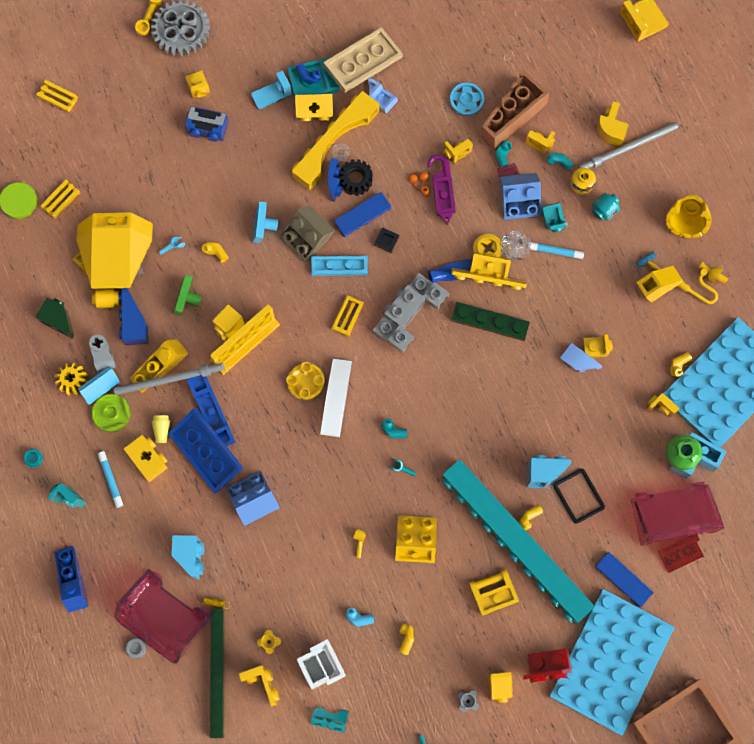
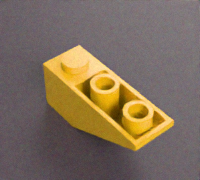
M177 339L166 340L129 379L133 383L163 377L186 357L188 352ZM141 389L139 391L143 393L146 389Z

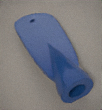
M462 260L447 264L439 269L428 270L429 279L432 283L458 280L451 274V268L470 271L472 260Z

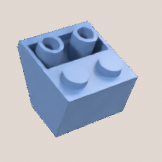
M537 173L500 177V195L504 220L541 216V182Z
M261 471L251 474L248 478L226 488L244 526L279 509Z

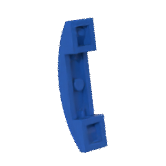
M201 375L187 379L205 420L226 446L236 443L207 377H202Z

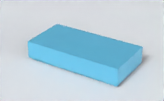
M108 366L79 387L78 390L90 405L120 383L112 368Z

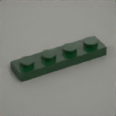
M456 302L451 320L452 322L525 341L530 323L526 320Z

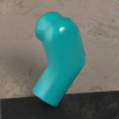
M509 141L502 142L495 151L500 169L509 166L506 159L507 154L512 148V144Z
M551 152L546 158V162L549 165L559 162L567 171L574 165L563 153Z
M390 418L383 420L381 427L389 438H407V429H397Z

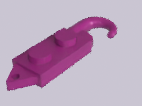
M436 154L429 158L427 166L430 168L434 160H439L442 163L443 171L433 176L436 213L448 225L452 215L456 212L450 164L445 156Z

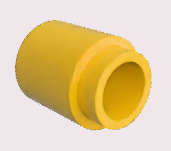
M96 289V292L92 293V304L96 305V308H115V306H120L119 291H115V289Z

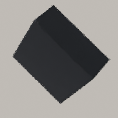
M382 227L375 246L392 253L399 235Z

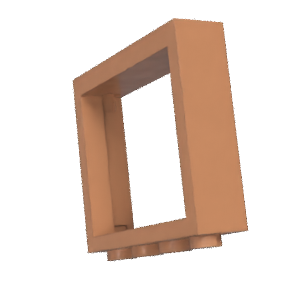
M692 678L683 683L684 688L679 691L677 688L667 694V699L662 702L657 700L650 705L651 709L649 711L637 713L633 717L635 720L631 722V725L644 744H654L643 724L688 694L699 689L730 736L729 739L721 744L743 743L702 679L694 680Z

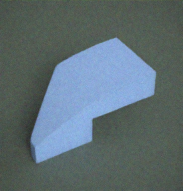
M369 78V95L379 103V109L387 114L398 101L397 97L383 89L380 83Z
M572 343L560 357L564 363L575 370H579L580 373L585 372V370L595 368L598 370L602 368L597 361Z

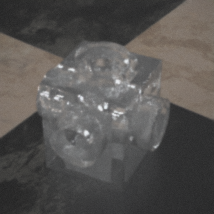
M511 231L502 237L500 253L506 255L509 259L522 260L529 256L532 238L522 235L519 231Z

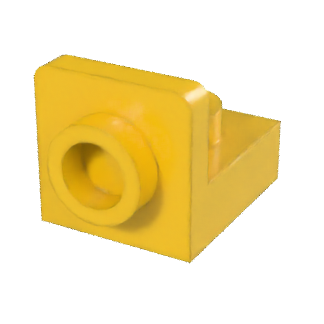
M203 71L185 76L193 98L203 97L210 93Z
M530 130L525 144L544 154L547 148L551 149L556 141L554 139L555 132L551 131L546 139L541 133Z
M467 139L464 142H458L453 148L446 141L443 145V154L448 160L451 159L455 163L472 152L473 144Z
M604 334L603 337L583 338L584 352L592 358L607 357L610 351H612V340H609L608 334Z
M662 393L659 397L654 395L649 400L648 404L650 406L646 410L650 412L658 405V409L662 414L672 417L680 408Z

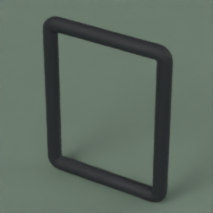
M584 469L575 471L553 485L571 519L576 524L605 509L602 499ZM582 473L601 507L576 520L558 485Z

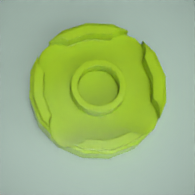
M15 182L8 185L0 195L1 209L13 219L29 217L37 207L38 198L36 192L30 185L23 182Z
M105 394L98 398L91 410L95 425L106 432H117L123 429L131 416L127 401L115 394Z

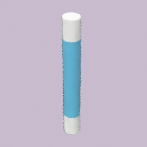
M533 242L528 243L527 249L578 259H583L584 252Z
M105 451L99 452L97 455L116 508H120L124 505Z

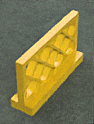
M269 304L265 306L210 355V361L213 365L224 363L225 370L220 371L222 375L280 326L274 317L272 307Z

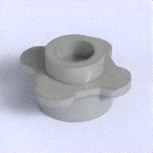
M472 690L469 693L460 692L458 694L461 712H466L470 709L476 711L479 708L476 691Z

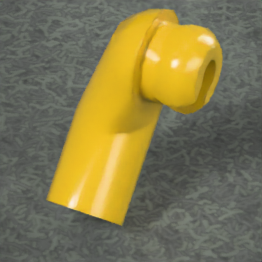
M207 242L201 247L203 253L216 255L221 263L229 258L218 243Z
M689 352L672 359L670 366L672 376L680 377L683 374V364L692 361Z
M536 505L526 510L518 521L525 531L531 528L529 521L543 513L541 506Z
M402 624L399 632L404 634L405 637L399 652L408 655L414 642V631L411 625Z

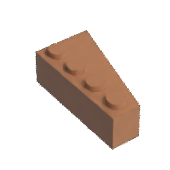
M523 70L517 81L512 84L507 95H504L499 106L494 109L483 124L482 138L496 149L548 104L549 92Z

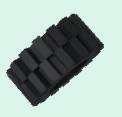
M352 159L351 163L347 161L345 166L342 165L339 172L340 185L344 188L345 192L349 191L350 195L355 193V196H358L360 192L361 195L364 194V191H368L369 187L372 186L373 172L369 164L366 165L365 161L361 163L360 159H357V162H354V159ZM352 172H360L363 175V180L360 183H352L349 180V175Z

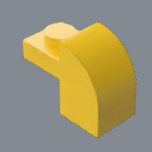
M613 101L611 108L607 107L605 115L600 116L597 131L603 141L620 147L624 141L629 124L615 120L620 103Z

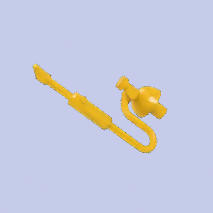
M702 261L698 267L702 268L699 274V283L714 294V299L711 301L705 299L690 289V286L685 282H682L677 287L685 292H690L707 304H713L717 301L718 294L713 288L705 284L702 278L708 273V279L712 284L716 280L725 284L728 278L721 274L723 268L716 266L711 269ZM647 262L652 269H661L655 263Z

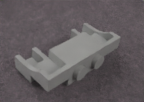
M420 273L405 289L401 288L397 292L396 300L393 303L390 302L385 307L384 317L372 330L374 335L393 346L402 354L415 337L405 328L424 306L425 302L438 310L445 298L449 297L448 291L437 283H432Z

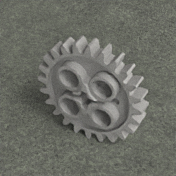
M172 0L171 6L165 3L166 9L160 7L161 13L155 12L157 19H152L154 24L151 26L152 36L155 38V43L159 44L161 50L165 48L167 54L172 51L173 56H175L179 52L180 57H182L183 52H186L189 56L190 50L196 53V47L202 49L201 42L207 43L205 37L210 36L209 30H211L209 18H206L207 14L202 12L201 6L197 8L195 2L190 5L189 0L185 4L182 3V0H179V3L176 4Z

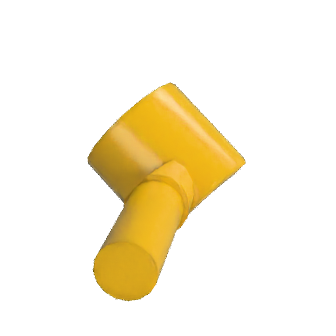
M360 529L356 530L353 539L359 541L356 552L357 558H361L362 545L366 538V533Z

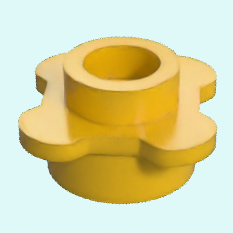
M266 630L265 635L257 640V645L263 647L267 654H272L274 648L281 644V639L275 637L271 630Z

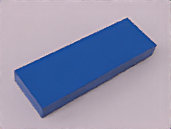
M382 192L334 220L343 236L346 237L390 210L391 205Z
M610 552L595 566L639 608L654 593Z

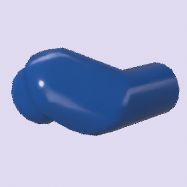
M303 63L295 67L303 81L310 83L319 82L321 77L319 71L308 72Z

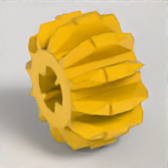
M65 363V369L63 370L59 367L58 370L61 373L55 374V378L59 379L55 382V385L60 386L59 391H65L67 395H70L72 391L77 395V389L82 384L88 382L84 379L88 374L83 372L84 368L82 366L77 367L76 363H73L71 367L68 363ZM73 376V377H74V378H72L73 381H72V382H69V381H68V380H70L69 377Z

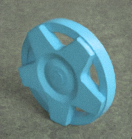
M461 83L451 92V107L459 115H475L483 107L484 94L473 83ZM463 88L462 92H456L458 89Z

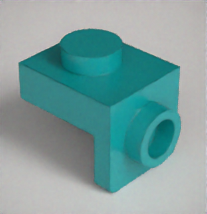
M560 202L541 207L546 229L558 232L562 231L563 227L568 226L567 222L564 221Z

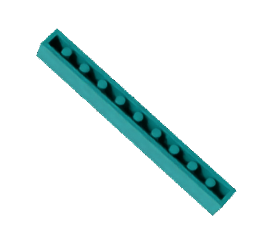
M460 459L442 474L444 486L456 493V499L462 505L465 503L470 508L468 512L475 519L479 518L483 524L481 526L488 534L492 532L496 537V543L502 549L505 547L510 552L508 555L515 563L519 562L523 566L522 571L528 578L533 577L537 582L535 584L542 593L546 592L551 597L549 601L556 608L560 607L563 610V616L569 623L574 622V624H577L595 608L590 600Z

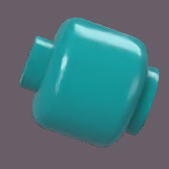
M603 193L593 202L592 212L599 220L602 221L604 219L608 221L619 212L620 206L618 203L620 200L614 194Z

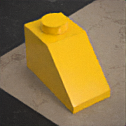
M511 672L489 674L490 700L495 699V703L508 702L507 698H512Z

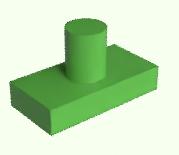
M185 275L173 311L174 315L180 316L182 314L185 302L195 306L200 304L202 296L188 292L193 278L191 276Z

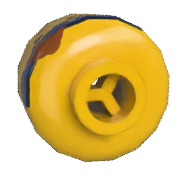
M578 168L574 171L570 180L572 190L577 194H588L595 185V174L589 168Z

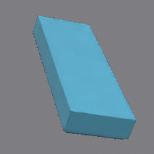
M311 256V276H368L367 256Z

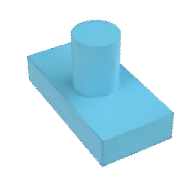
M259 201L256 207L253 232L254 243L262 241L264 229L277 231L278 220L265 218L267 202Z

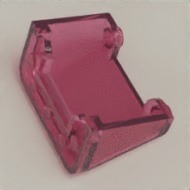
M704 482L692 484L693 487L650 495H647V492L635 494L636 498L631 499L640 545H650L654 542L697 534L717 533L723 530V521L709 485H705Z
M148 568L118 601L115 618L123 627L143 640L168 661L177 664L210 621L212 615L204 607L190 609L162 588L161 575Z

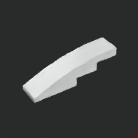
M333 359L321 435L340 437L352 361Z

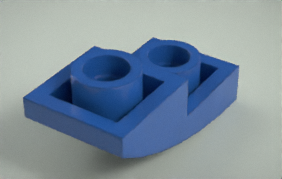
M331 158L328 171V186L330 199L335 202L336 197H340L342 192V186H340V179L338 178L341 167H339V160Z

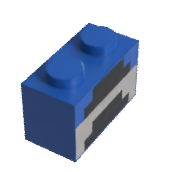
M191 106L185 125L187 134L195 138L205 137L210 141H223L228 124L227 114Z

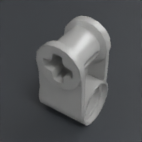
M99 334L92 336L89 340V346L97 373H100L108 366L112 369L117 368L106 339ZM100 341L101 347L97 348V342Z

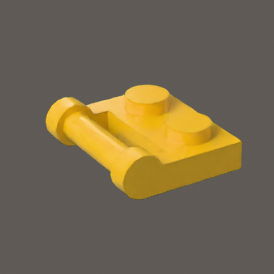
M502 569L500 573L477 582H469L481 616L519 602L506 569ZM502 580L504 581L505 586L480 595L478 589Z

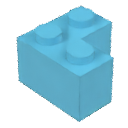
M691 432L689 435L696 438L702 447V457L698 464L711 472L718 469L727 451ZM683 445L681 452L683 455L689 456L692 453V449L688 445ZM671 465L669 470L687 479L692 475L696 466L690 470H679Z

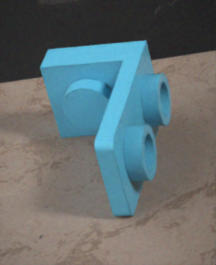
M283 70L276 73L277 81L251 93L258 109H262L292 95L291 86Z

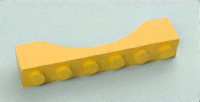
M363 91L359 95H355L348 108L342 109L339 118L329 124L327 132L317 138L313 148L307 149L304 158L294 164L292 167L293 179L310 191L322 178L323 160L333 142L345 132L358 126L369 124L379 112V103Z

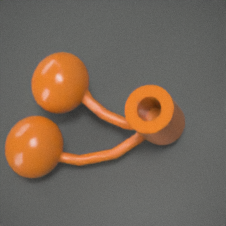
M427 172L419 174V179L423 181L421 190L415 185L418 176L416 174L408 176V181L413 183L414 187L422 192L424 197L430 195L429 188L424 186V182L429 178Z

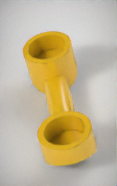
M148 0L149 7L144 19L137 21L135 24L137 34L146 36L150 33L149 23L156 7L161 5L162 0Z

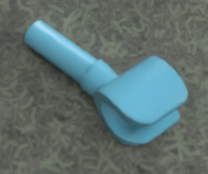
M173 237L171 243L159 250V253L163 254L170 249L184 247L185 243L178 244V240L182 237Z

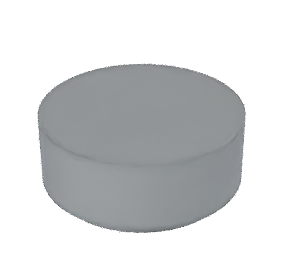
M133 638L128 641L126 653L129 657L139 659L145 655L147 646L143 640Z

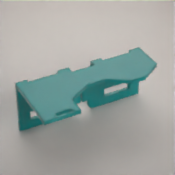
M316 708L313 711L311 725L322 728L328 726L330 730L344 733L349 711L340 709L339 713L332 714L328 713L324 708ZM326 718L332 719V722L329 721V724H328V721L326 720Z

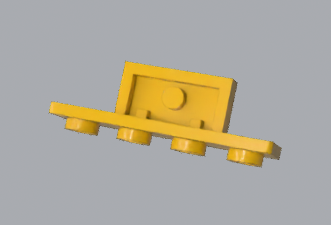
M473 252L470 271L451 268V274L456 279L465 280L467 277L472 278L474 282L478 283L489 281L495 286L506 284L516 290H521V287L526 288L527 285L524 280L508 278L511 259Z

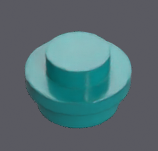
M37 449L26 451L23 456L24 464L29 468L39 467L43 462L42 453Z

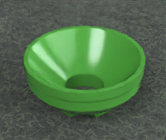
M686 434L677 435L666 446V458L676 469L690 470L698 465L701 460L702 447L693 436ZM683 445L690 446L692 449L691 455H683L681 447Z

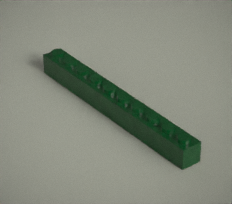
M211 609L210 738H224V609Z

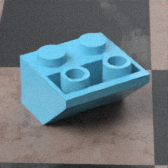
M535 455L527 464V488H547L566 471L571 464V460L566 459L565 456H554V459H546L545 455Z
M172 535L171 556L192 578L200 580V575H203L204 565L200 561L201 555H204V543L197 536Z

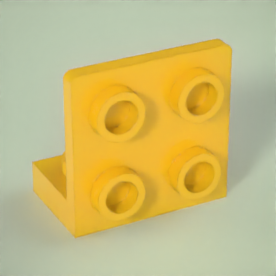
M627 0L622 4L620 14L637 41L669 25L654 0H641L635 4Z
M398 516L395 561L435 563L437 518Z
M261 665L239 673L241 682H247V684L260 681L261 676L271 706L278 705L277 700H280L277 689L271 686L270 681L273 680L270 668L266 669L265 666Z

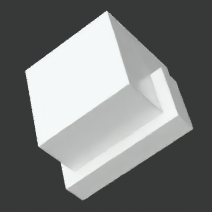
M328 639L311 647L310 653L297 659L312 690L326 682L330 685L346 676Z

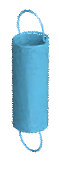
M652 251L637 261L636 264L639 269L645 266L648 261L656 258L655 253Z

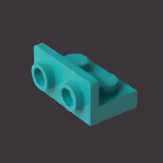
M63 483L54 485L47 497L58 504L64 501L73 508L75 506L83 508L87 503L71 487Z

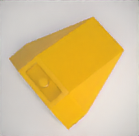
M131 212L93 213L78 224L76 241L92 289L131 287L152 242L153 223Z

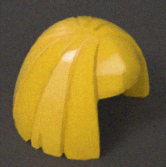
M689 194L678 199L671 206L666 216V224L674 234L680 235V237L698 238L702 236V233L705 234L709 230L711 214L703 199L698 195Z

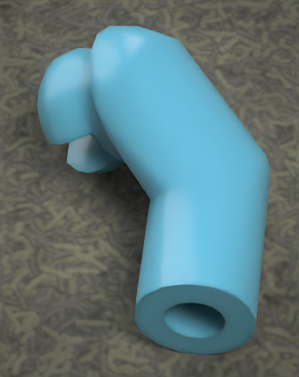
M353 607L346 610L345 616L347 620L356 627L374 623L373 614L362 616Z

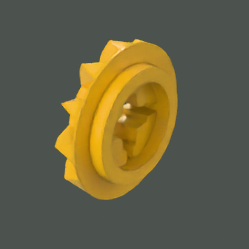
M483 234L475 240L473 251L474 253L484 254L485 248L483 246L488 247L493 243L491 247L493 252L488 251L485 255L501 257L503 244L497 236Z

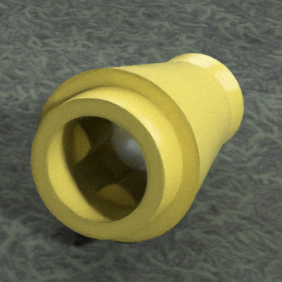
M153 416V421L151 422L155 443H167L171 422L169 416Z

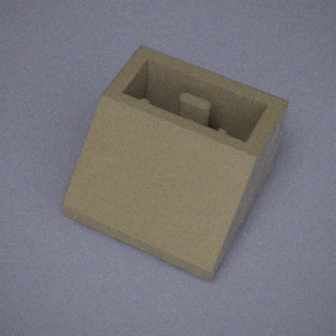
M309 205L295 212L279 237L306 262L328 242L335 230Z

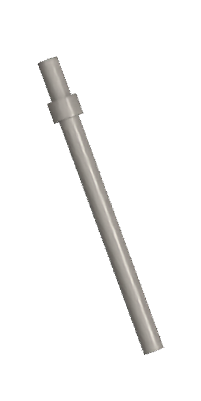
M677 122L669 124L605 154L593 156L589 161L578 165V168H596L609 159L678 129L679 126Z
M223 362L214 365H201L197 369L114 388L115 395H120L201 375L202 377L209 376L211 373L225 370V365Z

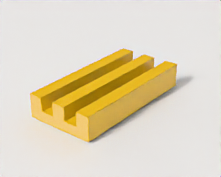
M47 80L44 81V86H41L40 92L36 94L38 98L68 113L78 99L76 94ZM48 87L51 88V89H53V90H55V91H57V92H59V93H61V94H63V95H65V96H67V97H69V98H71L72 100H70V99H68V98H66V97H64V96H62V95H60V94H58V93H56V92H54V91L48 89ZM47 93L51 96H54L55 98L68 103L69 105L66 106L44 94Z
M65 180L42 203L41 208L56 219L81 192L70 184L68 180ZM71 191H73V193L54 212H52L53 209L58 204H60Z
M347 295L331 330L349 337L364 306V302ZM349 301H351L352 304L341 327H337ZM358 304V308L350 322L348 329L344 330L354 310L355 305Z

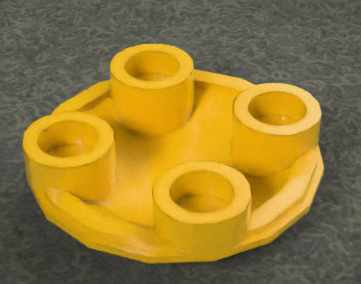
M303 362L294 367L286 379L291 394L302 400L315 398L322 392L325 385V378L321 369L309 362Z

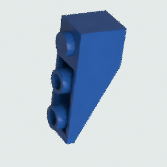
M122 288V291L118 294L119 303H122V310H119V320L122 321V328H119V337L125 345L148 344V325L129 290Z
M74 546L55 551L61 600L69 613L88 607L86 590Z

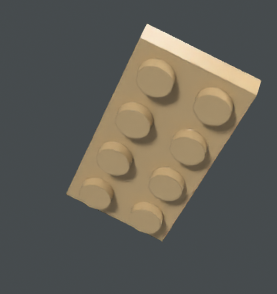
M381 27L323 62V67L342 91L346 93L401 59L403 53Z

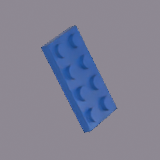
M197 408L192 409L168 433L214 493H218L243 469L239 461Z

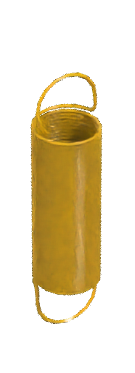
M204 597L202 604L224 608L226 601Z

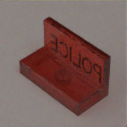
M697 533L658 551L668 573L704 557L697 543L700 541Z

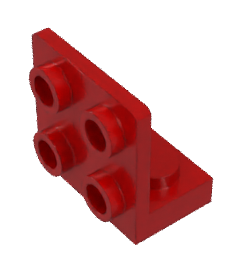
M568 648L527 654L530 674L523 675V680L529 679L530 683L547 681L546 676H549L550 680L567 678L566 674L572 673Z

